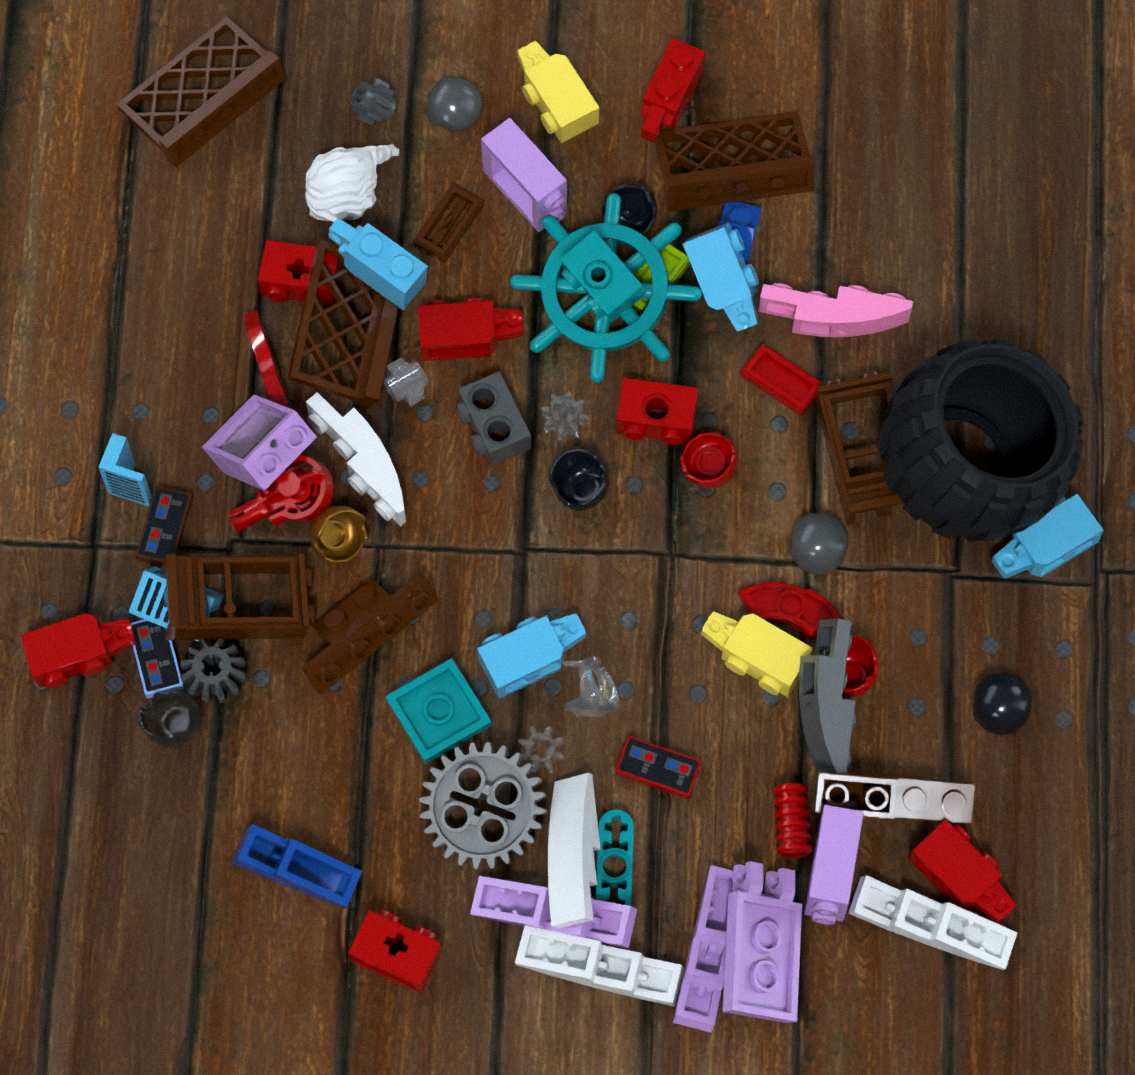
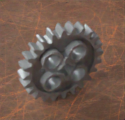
M472 742L470 743L469 754L467 755L461 748L456 747V760L452 761L448 757L442 756L441 760L445 766L443 771L436 768L430 769L437 778L435 783L423 782V786L431 791V795L419 798L420 802L429 805V810L421 813L420 818L432 821V824L424 832L425 834H438V837L432 844L434 848L442 847L445 844L448 846L444 854L446 859H450L456 853H459L458 865L465 866L468 860L472 858L474 869L480 870L483 860L486 859L490 869H496L498 857H501L506 864L510 865L512 864L510 852L514 850L517 854L524 856L525 851L521 844L524 841L535 844L537 841L530 834L531 830H543L544 828L542 824L535 821L536 815L547 814L546 809L537 806V801L546 798L547 794L535 792L534 790L542 782V779L540 777H528L534 766L529 763L520 767L519 764L522 759L520 753L517 752L508 759L507 746L502 745L497 754H494L491 742H486L483 752H480L477 744ZM477 770L481 775V784L476 790L467 791L463 786V777L468 771ZM512 783L517 788V798L512 804L504 805L499 799V791L505 784ZM456 791L478 800H484L486 795H488L487 802L489 804L513 812L516 818L509 820L487 811H483L481 816H479L480 809L453 799L451 793ZM461 806L466 810L468 817L465 825L456 829L450 824L449 815L454 808ZM499 820L504 827V834L500 840L491 842L486 837V827L491 821Z

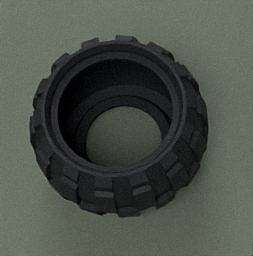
M994 338L993 340H985L980 343L977 339L967 340L943 348L935 355L922 360L897 386L884 414L887 418L884 420L880 431L879 457L886 461L885 474L883 476L890 491L898 494L905 504L903 509L915 521L921 519L932 526V532L949 539L962 535L968 542L992 541L1005 537L1008 533L1012 535L1029 528L1040 521L1065 496L1071 483L1070 481L1073 480L1079 467L1084 443L1079 435L1082 432L1081 426L1084 423L1079 405L1074 404L1068 392L1071 387L1060 373L1056 374L1044 363L1045 358L1031 349L1027 352L1014 347L1011 341ZM959 420L968 422L984 431L990 437L1000 455V477L980 470L960 454L950 439L945 421Z

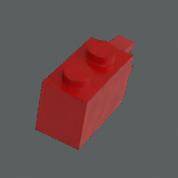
M674 38L671 39L643 96L640 116L646 119L641 128V138L655 143L663 126L669 128L671 126L674 128L678 126L704 72L706 51Z
M470 298L466 299L463 303L448 304L446 301L435 300L428 302L426 305H418L422 361L489 357L496 350V342L523 337L522 310L493 308V301Z
M88 613L20 635L32 678L40 688L44 686L46 688L60 687L68 682V678L80 674L84 676L98 674L105 670V666L114 663L112 656L137 644L133 627L128 619L100 624L96 617Z
M945 819L912 850L909 861L952 904L967 911H970L975 906L997 924L1000 923L1012 912L1016 904L999 882L1002 876L998 872L1000 869L999 865L988 853L982 852L980 854L970 844L972 841L971 837L960 825L954 824L952 826Z

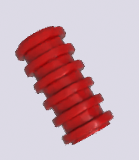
M784 783L773 789V794L777 797L774 800V807L778 809L774 816L779 821L775 825V829L780 833L776 836V842L780 844L777 848V854L783 858H802L812 852L811 845H808V842L811 841V835L807 833L811 826L810 822L806 821L810 817V812L805 809L809 805V800L805 797L808 793V787L801 783Z

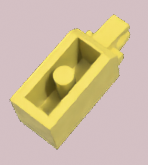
M537 41L531 42L517 50V57L524 71L525 79L522 91L531 106L536 104L541 111V121L549 134L555 133L559 141L563 143L599 124V106L566 56L560 54L549 56Z
M713 611L701 631L702 636L722 651L721 659L726 661L725 665L731 671L741 676L747 673L759 680V686L773 695L781 693L786 697L789 696L799 680L800 657L812 655L814 649L755 614L744 615L740 621H736Z

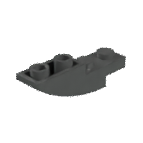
M839 618L819 620L815 655L800 657L799 702L806 743L817 772H847L851 763L849 748L851 732L856 724L855 701L842 698L843 690L847 684V672L845 670L847 653L852 645L851 621Z

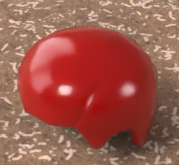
M715 432L700 433L687 442L680 457V462L685 476L691 483L704 489L720 488L731 481L735 475L738 466V454L728 437Z
M852 634V645L847 653L845 669L847 672V684L843 690L842 697L862 696L875 685L879 674V661L875 650L869 640L856 634Z

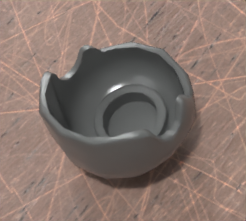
M447 77L438 81L428 93L424 110L429 122L433 126L439 125L453 133L457 130L461 131L471 128L481 116L484 101L478 87L472 82L461 77Z
M809 513L803 516L800 521H797L791 537L790 554L800 569L812 574H827L842 565L848 549V532L840 519L827 513Z

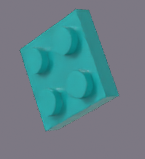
M452 658L385 696L386 702L425 765L492 726V721Z

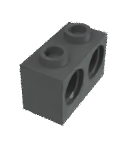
M500 371L458 389L459 403H456L455 407L463 425L470 423L475 434L470 436L479 457L485 455L489 465L492 466L531 449V435ZM481 399H487L493 403L488 409H479L474 404ZM496 431H503L509 437L504 441L497 442L492 440L490 435Z

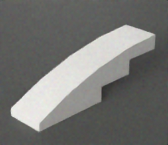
M591 773L562 779L554 783L548 838V890L551 926L558 929L594 920L590 886L597 885L594 851L600 850L593 775Z
M867 875L860 877L848 912L850 915L920 943L1001 970H1005L1018 933L949 902L941 904L909 889L899 890Z
M526 925L523 929L515 964L557 978L674 1007L684 972V967L681 964L647 958L640 952L603 945L599 940Z

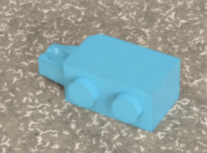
M337 218L329 228L328 236L340 246L338 252L344 257V265L349 272L403 311L426 284L428 266L369 223L364 227L358 225L355 229L340 218Z
M728 222L688 238L683 243V246L707 305L716 310L723 308L736 331H741L757 324L759 319L753 295L757 292L755 286L759 284V280L751 263L746 265L741 251L745 250V246L737 229L732 230Z
M1077 493L1067 500L1063 497L1040 521L1024 531L1013 534L1011 542L993 556L992 562L1004 579L1028 570L1031 575L1043 577L1097 544L1104 530Z
M576 613L553 621H549L547 615L538 620L536 617H531L516 626L517 630L504 636L501 633L492 635L481 643L482 646L477 648L478 661L498 699L561 670L564 652L586 638L585 628Z

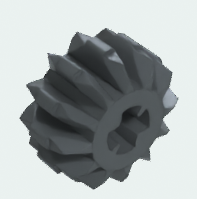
M203 638L201 640L203 649L199 651L195 647L189 646L188 653L192 659L181 660V668L186 671L181 675V681L183 685H190L188 692L191 697L202 693L203 703L208 704L212 696L216 695L219 703H224V692L228 691L232 695L239 693L235 683L245 682L246 676L241 669L246 666L243 657H236L238 649L235 645L225 648L224 640L218 638L215 641L214 647H210L208 640ZM213 666L214 670H216V666H219L220 673L213 676V673L210 672V676H208L206 669Z

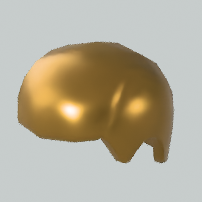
M331 506L320 512L313 520L310 529L311 544L317 556L334 564L347 563L359 555L365 541L368 539L364 525L366 521L364 515L347 506Z

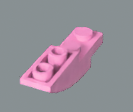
M774 283L772 285L763 284L758 312L794 319L792 333L820 337H853L889 330L908 323L913 301L906 300L905 297L896 293L882 295L869 292L865 287L858 285L840 286L837 299H834L820 291L805 293L793 290L786 284Z

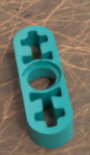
M611 810L601 817L598 826L600 850L597 852L596 900L609 902L610 887H618V904L631 906L634 824L632 818L626 812ZM614 820L620 821L622 828H627V831L620 833L619 848H611L612 833L609 830H605V827L612 826V821ZM603 846L610 847V849L603 850ZM625 846L628 847L627 851L620 849ZM613 857L620 858L626 865L625 873L616 878L608 876L603 870L606 860ZM605 884L610 887L602 889L601 885ZM626 885V889L619 888V886Z

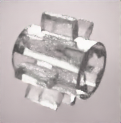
M401 357L387 365L389 376L383 379V383L395 403L404 400V402L407 401L409 406H412L425 398L423 388L429 385V380L416 360L408 363Z
M568 391L566 396L558 398L556 395L551 394V407L545 406L541 409V415L544 418H549L544 423L545 432L554 430L558 434L560 441L564 436L571 434L576 438L579 437L578 425L588 424V416L580 413L585 409L584 399L576 402L571 397V391ZM563 412L570 413L566 419H560Z
M532 726L530 727L532 736L528 740H518L526 750V753L521 754V762L531 759L534 766L532 772L535 774L540 766H546L553 773L554 767L552 764L556 759L561 761L566 759L562 753L558 752V747L562 746L565 740L563 737L553 740L551 738L553 734L551 726H548L544 733H538ZM539 741H543L546 746L551 745L546 750L548 756L543 759L538 754L533 755L538 750L536 743Z

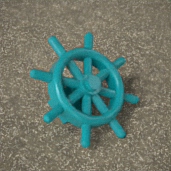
M616 193L609 194L606 199L604 223L589 225L571 234L564 229L553 215L544 216L542 226L558 245L550 254L542 276L517 274L513 275L510 279V285L514 289L541 291L545 310L552 321L546 329L531 340L529 345L531 351L540 353L560 335H563L572 343L592 350L590 379L594 383H600L604 379L607 351L625 349L640 341L643 342L658 361H667L670 357V352L655 335L653 329L661 320L666 310L668 299L697 301L702 296V291L697 286L669 285L667 269L659 254L661 250L681 234V226L678 223H670L649 241L634 229L619 225L621 197ZM617 243L632 248L636 253L623 263L616 255ZM647 263L651 271L653 283H640L633 274ZM558 292L586 294L565 313L563 312ZM641 298H650L645 311L639 316L632 306ZM590 310L595 313L594 332L575 325ZM618 317H621L628 325L624 329L609 333L610 321L613 323Z

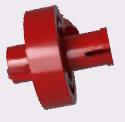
M299 455L265 491L258 488L260 491L257 492L258 494L255 499L229 510V518L236 517L231 523L238 532H242L268 517L274 525H279L289 519L296 522L314 520L320 512L328 508L332 500L334 491L332 476L321 462L304 455ZM310 464L314 468L311 470L306 467L301 468L297 465Z

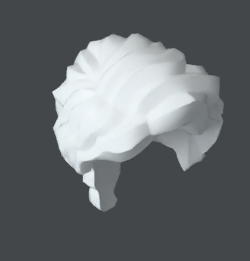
M393 144L369 145L363 148L349 149L337 147L325 154H319L306 173L305 198L310 209L309 215L317 220L335 222L337 218L344 221L356 220L362 217L363 213L368 208H371L377 199L374 195V189L377 185V165L389 160L392 156H398L399 149Z

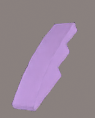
M710 865L673 1018V1023L710 1033L715 1025L721 991L724 987L728 894L734 888L732 886V870Z
M479 876L470 914L522 927L526 925L629 948L638 909L628 905L591 898L593 921L558 929L551 926L548 887Z

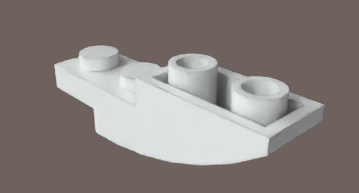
M316 392L306 401L309 415L307 417L308 422L319 434L322 435L326 432L334 440L333 446L346 460L351 458L347 462L348 474L350 476L347 480L360 495L367 493L375 501L373 504L374 508L385 520L393 519L401 527L406 522L402 490L393 463L381 440L355 408L342 417Z

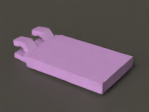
M749 861L745 865H734L732 880L734 888L728 894L723 1012L782 1023L797 1022L802 904L793 902L795 896V870L780 868L778 872L767 871L764 887L765 893H761L763 889V864Z

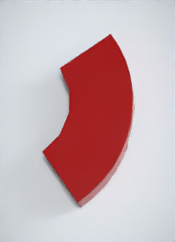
M256 310L245 314L246 333L255 353L261 377L272 402L285 407L289 406L284 382L259 313Z
M765 582L738 591V596L749 614H755L769 623L788 624L799 629L809 641L817 637L819 620L843 619L838 610L823 596L810 589L806 590L788 585L785 582Z

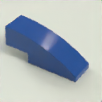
M254 824L246 827L231 861V864L270 881L347 908L362 873L361 870L294 839H284Z

